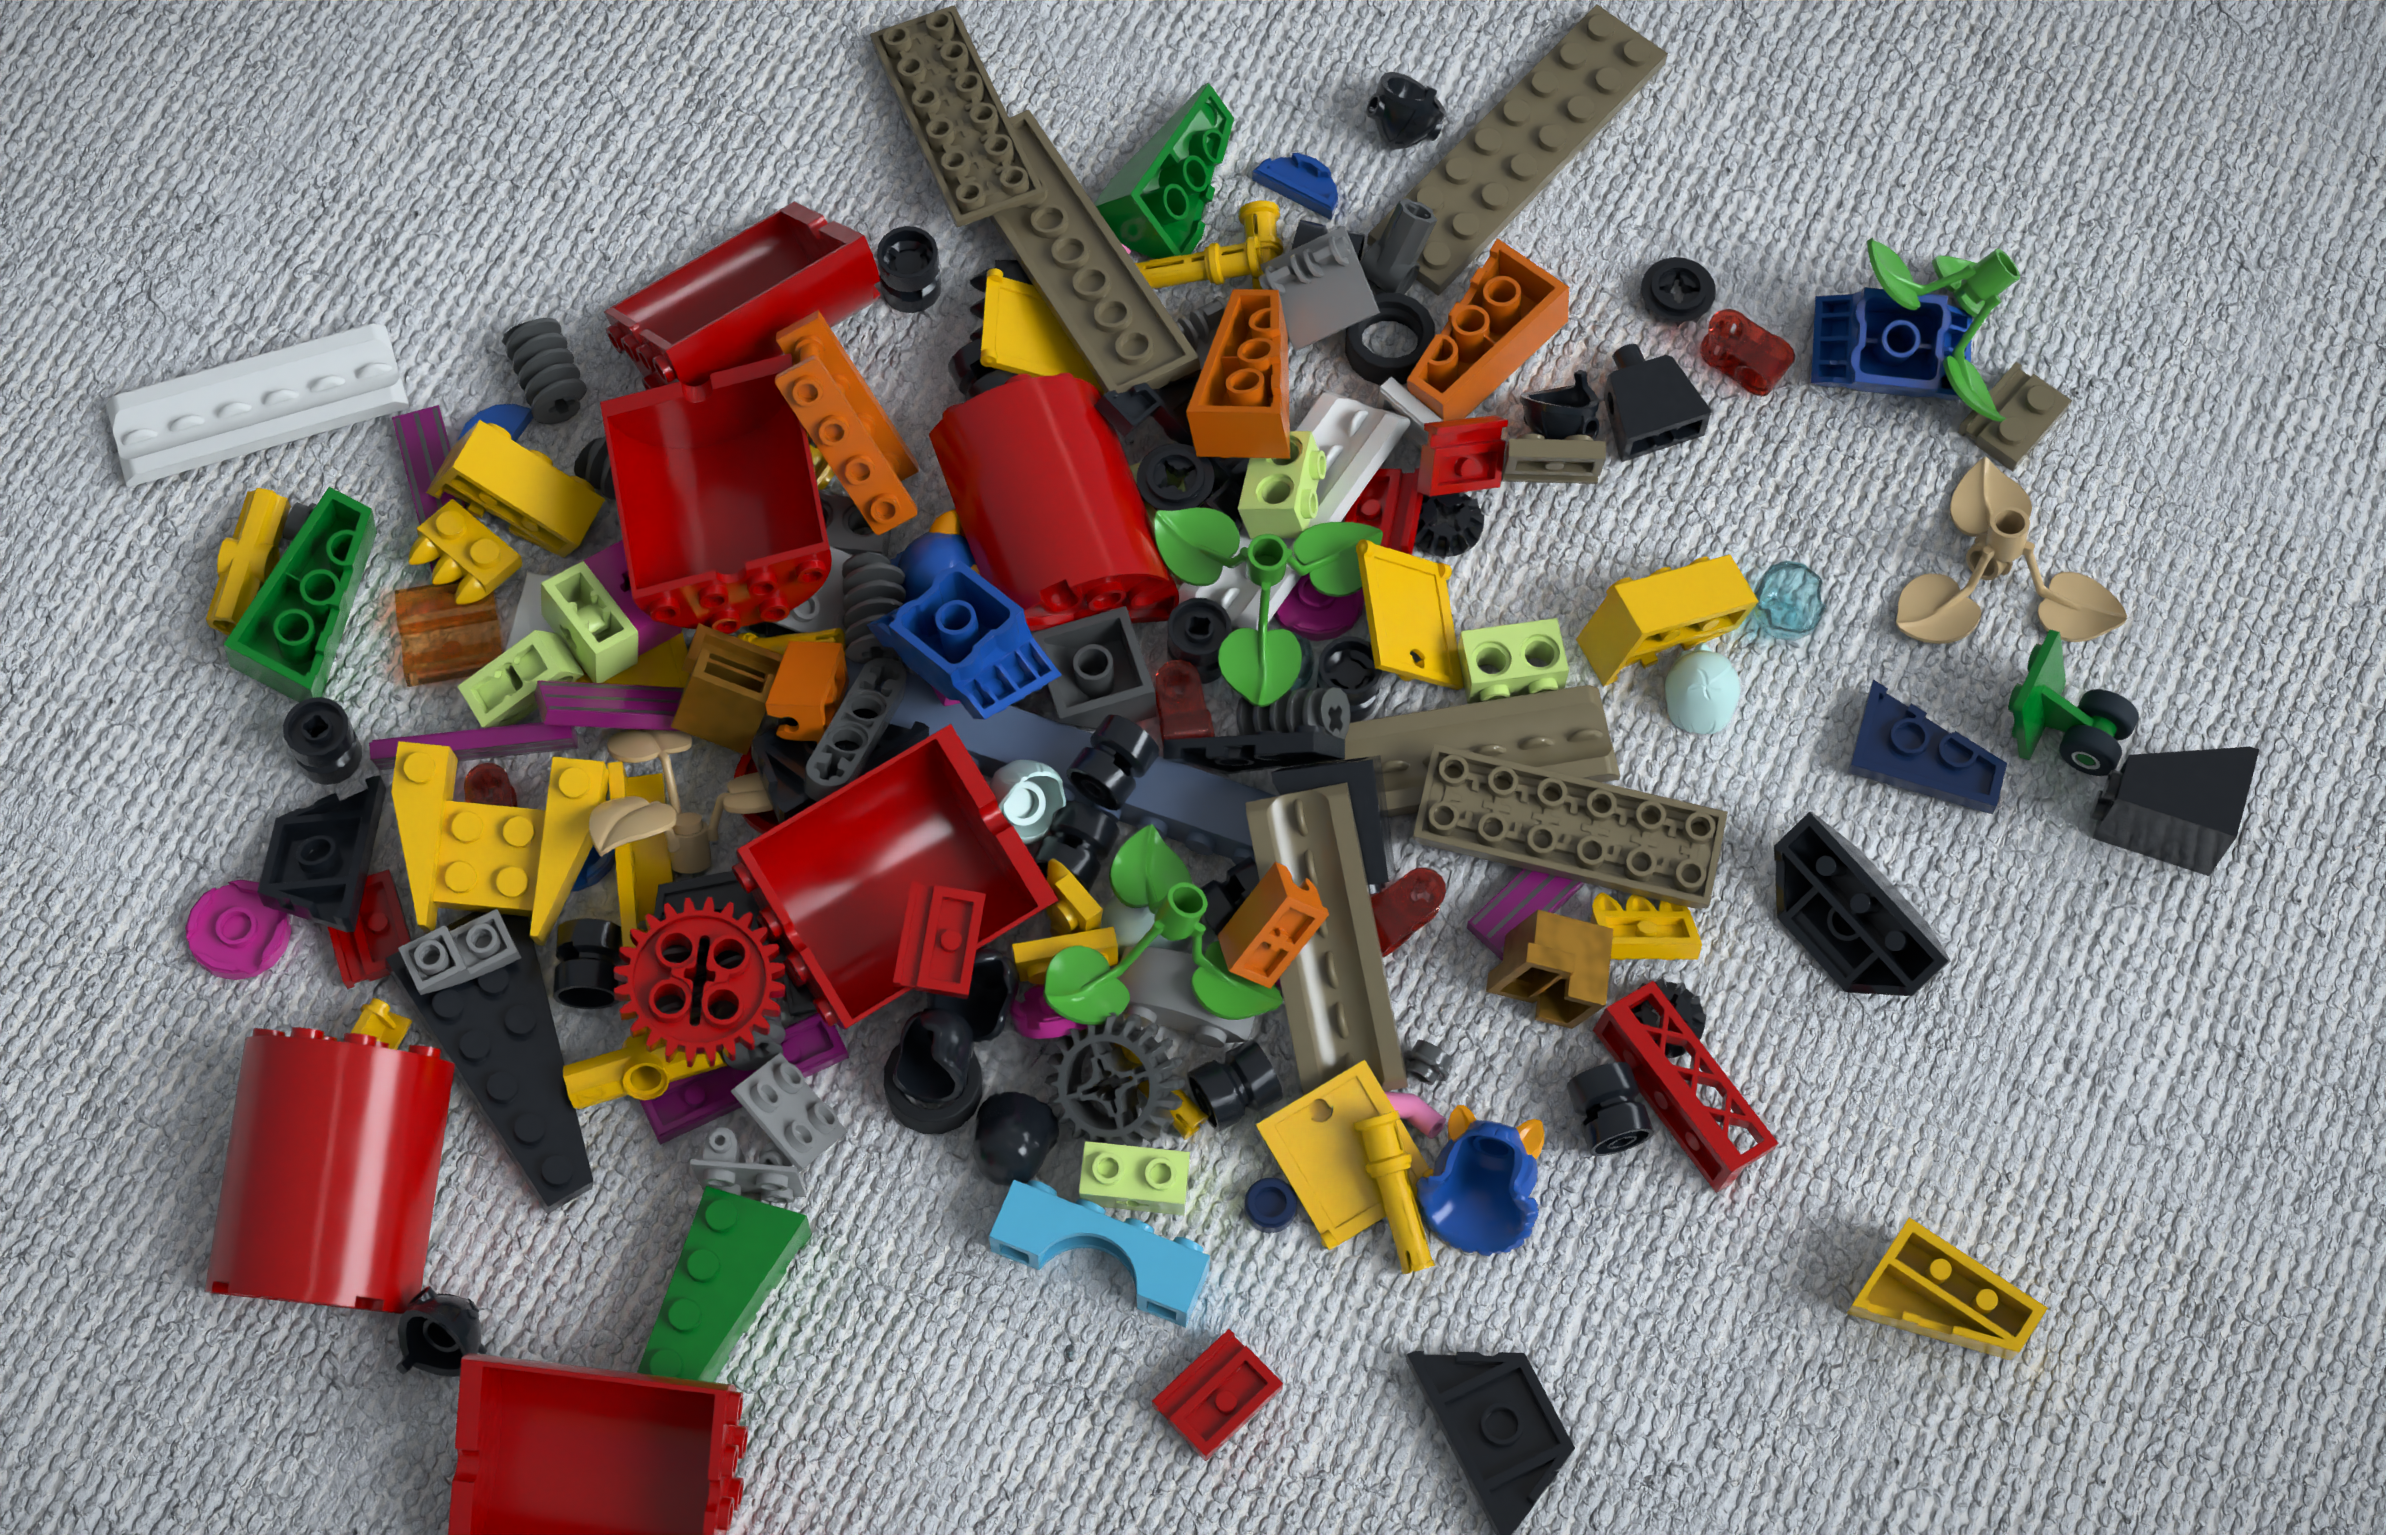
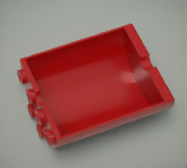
M794 201L606 309L604 313L611 326L606 328V333L615 349L619 353L626 351L644 376L642 383L645 390L680 381L687 386H699L709 380L711 373L785 355L776 341V333L817 310L820 311L829 327L832 328L878 301L881 294L874 284L880 281L873 254L863 234L834 220L827 223L822 214Z
M791 353L711 373L709 380L699 386H687L680 381L600 402L632 598L635 604L644 613L649 615L653 621L688 629H697L698 624H702L720 632L731 634L739 630L740 627L763 621L778 622L787 618L792 609L811 598L828 578L832 566V555L807 431L775 384L777 374L794 366Z
M1071 373L1033 378L1028 374L1015 375L1009 378L1004 385L981 393L965 403L955 404L947 408L942 414L943 419L929 433L979 574L1023 608L1030 631L1048 629L1124 606L1127 608L1132 624L1168 621L1172 610L1179 604V592L1171 572L1167 569L1158 552L1154 528L1114 426L1094 407L1102 397L1101 393L1094 385L1082 379L1074 378Z
M951 724L736 850L739 863L731 868L743 890L747 894L752 892L760 908L759 915L755 917L759 928L763 926L768 928L767 941L770 944L778 940L787 955L786 959L782 961V964H785L786 973L797 988L804 984L808 987L815 997L813 1004L828 1028L837 1024L842 1029H847L913 989L903 986H892L911 880L917 881L918 884L940 885L986 894L976 950L1058 901V898L1016 829L1002 814L996 801L997 798Z
M292 1027L290 1037L285 1036V1032L262 1028L253 1029L252 1036L246 1037L204 1292L403 1314L408 1309V1303L422 1288L455 1068L454 1063L440 1059L441 1049L420 1045H409L408 1052L389 1049V1044L376 1041L377 1037L357 1033H344L343 1042H340L335 1037L325 1036L324 1031L301 1027Z
M467 1353L461 1358L455 1449L458 1451L456 1472L452 1480L448 1535H726L731 1527L733 1510L739 1511L744 1488V1479L735 1477L738 1459H744L748 1442V1426L739 1425L743 1409V1392H737L733 1384Z

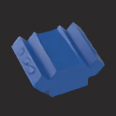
M1864 287L1862 291L1854 294L1816 296L1811 383L1826 388L1846 387L1862 392L1909 397H1937L1947 401L1962 400L1954 391L1947 378L1943 360L1947 356H1952L1953 349L1971 325L1972 316L1963 309L1947 305L1948 296L1926 294L1917 296L1920 301V307L1916 310H1909L1901 306L1884 289ZM1972 339L1964 350L1965 360H1968L1970 363Z
M962 561L954 567L939 572L933 580L932 587L923 595L867 624L883 647H893L910 669L949 700L960 701L973 719L985 720L995 713L1005 710L1009 705L1021 701L1028 694L1040 690L1044 685L1062 675L1033 638L1027 625L1023 608Z

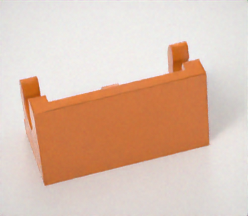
M788 642L765 706L767 715L778 718L791 717L799 725H780L776 732L777 736L786 740L817 741L818 745L841 706L849 685L842 643Z
M1277 862L1272 865L1217 936L1228 971L1269 989L1272 988L1329 916L1328 909L1323 907L1314 884L1306 878L1299 888L1293 882V876L1288 868Z

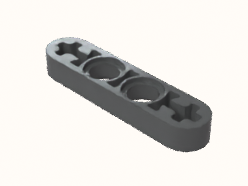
M875 658L868 661L862 668L807 762L804 789L811 799L818 802L856 780L861 774L904 698L907 672L901 663L889 658ZM883 681H886L882 687L881 693L875 691L876 685H880ZM864 708L876 712L878 716L865 719L856 716L853 711ZM847 740L856 743L860 748L854 751H845L837 748L834 744ZM831 766L836 768V776H831L829 780H826Z

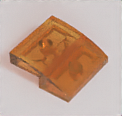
M462 579L441 585L430 584L395 590L397 627L401 637L403 673L407 687L470 677L504 653L495 590L479 601L459 605L455 603V594Z

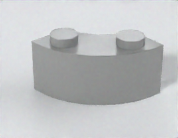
M1134 946L1125 947L1121 961L1134 948ZM1147 947L1121 976L1117 977L1130 993V1001L1123 1011L1125 1019L1132 1014H1137L1141 1017V1027L1145 1028L1154 1023L1155 1025L1178 1029L1195 1035V1039L1198 1042L1210 1047L1221 1048L1224 1047L1225 1043L1248 1041L1255 1016L1240 1020H1227L1219 1018L1204 1009L1194 996L1190 984L1191 977L1199 966L1193 962L1191 954Z

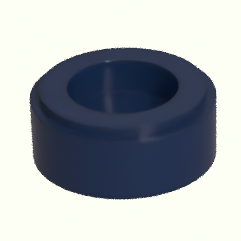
M1271 1177L1263 1178L1256 1181L1248 1189L1245 1196L1244 1212L1248 1222L1255 1229L1265 1233H1277L1286 1229L1294 1220L1297 1198L1292 1187L1285 1181Z

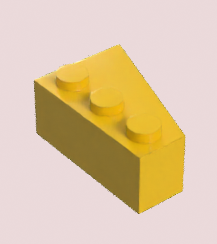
M479 420L452 447L426 493L440 499L443 492L451 494L470 503L467 508L470 514L481 519L485 511L509 522L511 524L509 527L510 533L565 558L580 545L605 498L595 493L594 487L586 480L577 476H568L554 467L552 460L545 454L537 450H527L511 440L510 433L501 426L493 423L486 424Z
M1730 554L1711 560L1705 556L1694 560L1685 567L1674 570L1670 567H1663L1648 577L1637 580L1627 577L1618 580L1607 589L1606 598L1576 638V641L1604 687L1616 682L1619 671L1627 666L1640 661L1643 668L1646 669L1657 664L1658 658L1655 654L1680 644L1683 650L1686 651L1696 647L1701 642L1705 643L1739 628L1759 601Z
M1909 1217L1846 1314L2012 1360L2021 1351L2048 1308Z

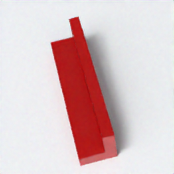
M1654 981L1649 982L1606 1007L1593 1028V1032L1616 1062H1627L1630 1064L1641 1095L1716 1193L1731 1185L1742 1169L1776 1148L1779 1144ZM1648 1000L1660 1016L1659 1028L1641 1024L1630 1009ZM1666 1043L1682 1046L1691 1056L1690 1069L1673 1065L1665 1056ZM1697 1083L1716 1088L1723 1098L1721 1110L1704 1106L1696 1096ZM1729 1125L1746 1128L1758 1144L1740 1154L1728 1138Z

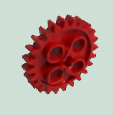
M688 897L685 898L684 912L678 914L669 903L664 904L665 919L661 922L649 913L645 915L647 933L634 928L630 930V939L636 948L620 947L619 957L629 965L614 967V978L626 983L614 988L615 1000L630 1001L619 1009L621 1020L637 1018L630 1028L632 1038L648 1033L646 1051L651 1053L663 1044L666 1046L665 1059L668 1063L675 1058L678 1051L685 1053L687 1067L691 1068L697 1054H704L710 1067H714L716 1052L723 1050L725 1055L731 1061L736 1060L735 1045L740 1042L751 1051L755 1048V1041L751 1033L753 1030L763 1035L770 1033V1025L763 1016L779 1017L781 1006L770 999L785 996V985L772 981L785 975V964L770 963L779 955L780 947L778 944L762 945L768 937V928L763 926L751 931L753 914L750 911L739 920L733 918L734 903L729 902L722 912L719 913L714 912L712 897L707 898L703 910H695L692 900ZM707 938L710 941L706 963L707 982H705L703 987L700 1023L697 1026H692L689 1022L693 1006V982L697 974L699 944L701 939ZM672 945L685 946L691 952L689 958L681 963L669 962L662 954ZM732 950L739 953L744 960L739 966L726 969L718 965L715 958L724 951ZM666 995H675L681 998L685 1004L680 1011L674 1014H666L657 1009L656 1003ZM726 1000L736 1006L737 1012L733 1017L721 1020L713 1017L709 1012V1008L717 1001Z

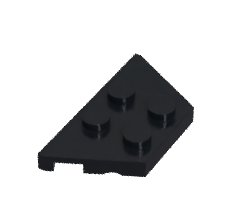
M869 709L853 711L860 718L871 719L878 716L876 712ZM793 718L787 719L751 741V756L779 824L816 803L815 800L805 793L804 779L807 762L817 747V741L786 740L776 734L780 725H799ZM915 721L911 729L889 723L859 777L929 737L930 727L918 721ZM847 740L834 744L837 748L845 751H854L860 748L856 743ZM831 766L826 780H829L831 776H836V768Z
M381 775L365 779L368 789L343 800H339L335 792L317 800L309 807L298 808L275 819L257 891L264 906L341 931L355 932L386 793V787Z
M1413 1351L1407 1354L1406 1362L1495 1534L1513 1535L1575 1450L1525 1353L1499 1352L1494 1356H1485L1479 1352H1456V1355H1424V1351Z

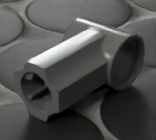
M1406 198L1398 202L1381 238L1368 249L1360 262L1367 280L1386 293L1405 294L1410 289L1418 276V271L1415 268L1420 270L1421 267L1417 260L1438 220L1434 216L1432 209L1421 202H1414Z

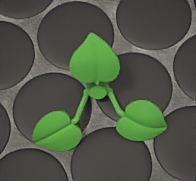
M1873 237L1867 240L1866 243L1873 271L1886 293L1898 304L1909 310H1916L1920 307V301L1917 296H1923L1945 287L1953 293L1961 307L1975 318L1953 349L1952 356H1947L1943 360L1944 370L1954 391L1969 407L1989 419L2000 423L2003 422L2006 418L1998 413L1979 372L1972 363L1965 360L1964 350L1991 310L2001 303L1998 295L2020 279V273L2014 262L1999 248L1992 251L1978 263L1940 255L1932 260L1933 268L1939 280L1926 285H1920L1913 281L1907 266L1893 250L1880 242L1874 241Z
M1198 507L1176 511L1158 510L1154 520V533L1158 552L1167 569L1179 580L1194 586H1209L1220 578L1223 565L1228 568H1235L1246 562L1248 578L1254 584L1261 586L1258 631L1252 628H1240L1233 631L1222 642L1218 657L1219 669L1227 684L1253 706L1259 707L1273 704L1287 694L1297 680L1301 669L1302 651L1296 636L1286 629L1267 631L1271 586L1278 584L1283 579L1286 564L1299 576L1309 574L1310 582L1318 592L1335 597L1348 596L1362 588L1356 553L1357 543L1365 539L1380 545L1383 537L1382 530L1369 525L1353 522H1328L1314 525L1303 531L1294 543L1293 552L1290 548H1287L1285 542L1280 537L1273 534H1262L1255 537L1250 542L1248 548H1241L1240 554L1231 558L1239 549L1240 535L1235 522L1223 512Z
M1153 824L1139 830L1124 843L1115 856L1109 871L1110 886L1121 903L1130 908H1144L1148 906L1150 912L1155 914V922L1151 929L1113 969H1110L1107 959L1092 948L1072 946L1063 949L1054 956L1046 970L1043 991L1046 1003L1064 1018L1087 1025L1104 1024L1106 1017L1111 1015L1109 1014L1110 1012H1115L1118 1017L1130 1001L1128 989L1117 977L1121 976L1160 934L1163 938L1170 941L1182 940L1192 936V960L1199 968L1196 969L1191 977V989L1197 1001L1211 1014L1227 1020H1240L1275 1010L1283 1002L1275 984L1269 989L1229 972L1219 941L1212 942L1207 947L1204 955L1202 954V935L1206 927L1199 923L1207 909V898L1199 887L1192 884L1191 875L1179 856L1163 841Z

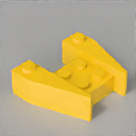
M398 741L391 793L418 926L426 934L434 931L438 908L487 913L498 909L500 914L532 917L530 937L536 945L545 946L593 846L589 831L590 815L595 807L607 800L609 771L604 761L552 757L546 810L452 801L458 758L450 746Z

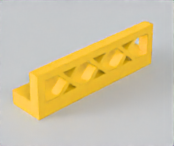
M623 762L607 763L610 800L637 796L644 798L649 803L659 801L667 804L663 773L627 777ZM664 832L614 848L623 947L636 948L630 939V930L634 928L647 933V931L639 929L637 924L640 921H645V915L648 913L654 916L658 885L674 882L670 852L668 851Z

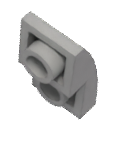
M498 909L452 931H449L447 926L444 925L398 948L420 995L472 980L521 959Z

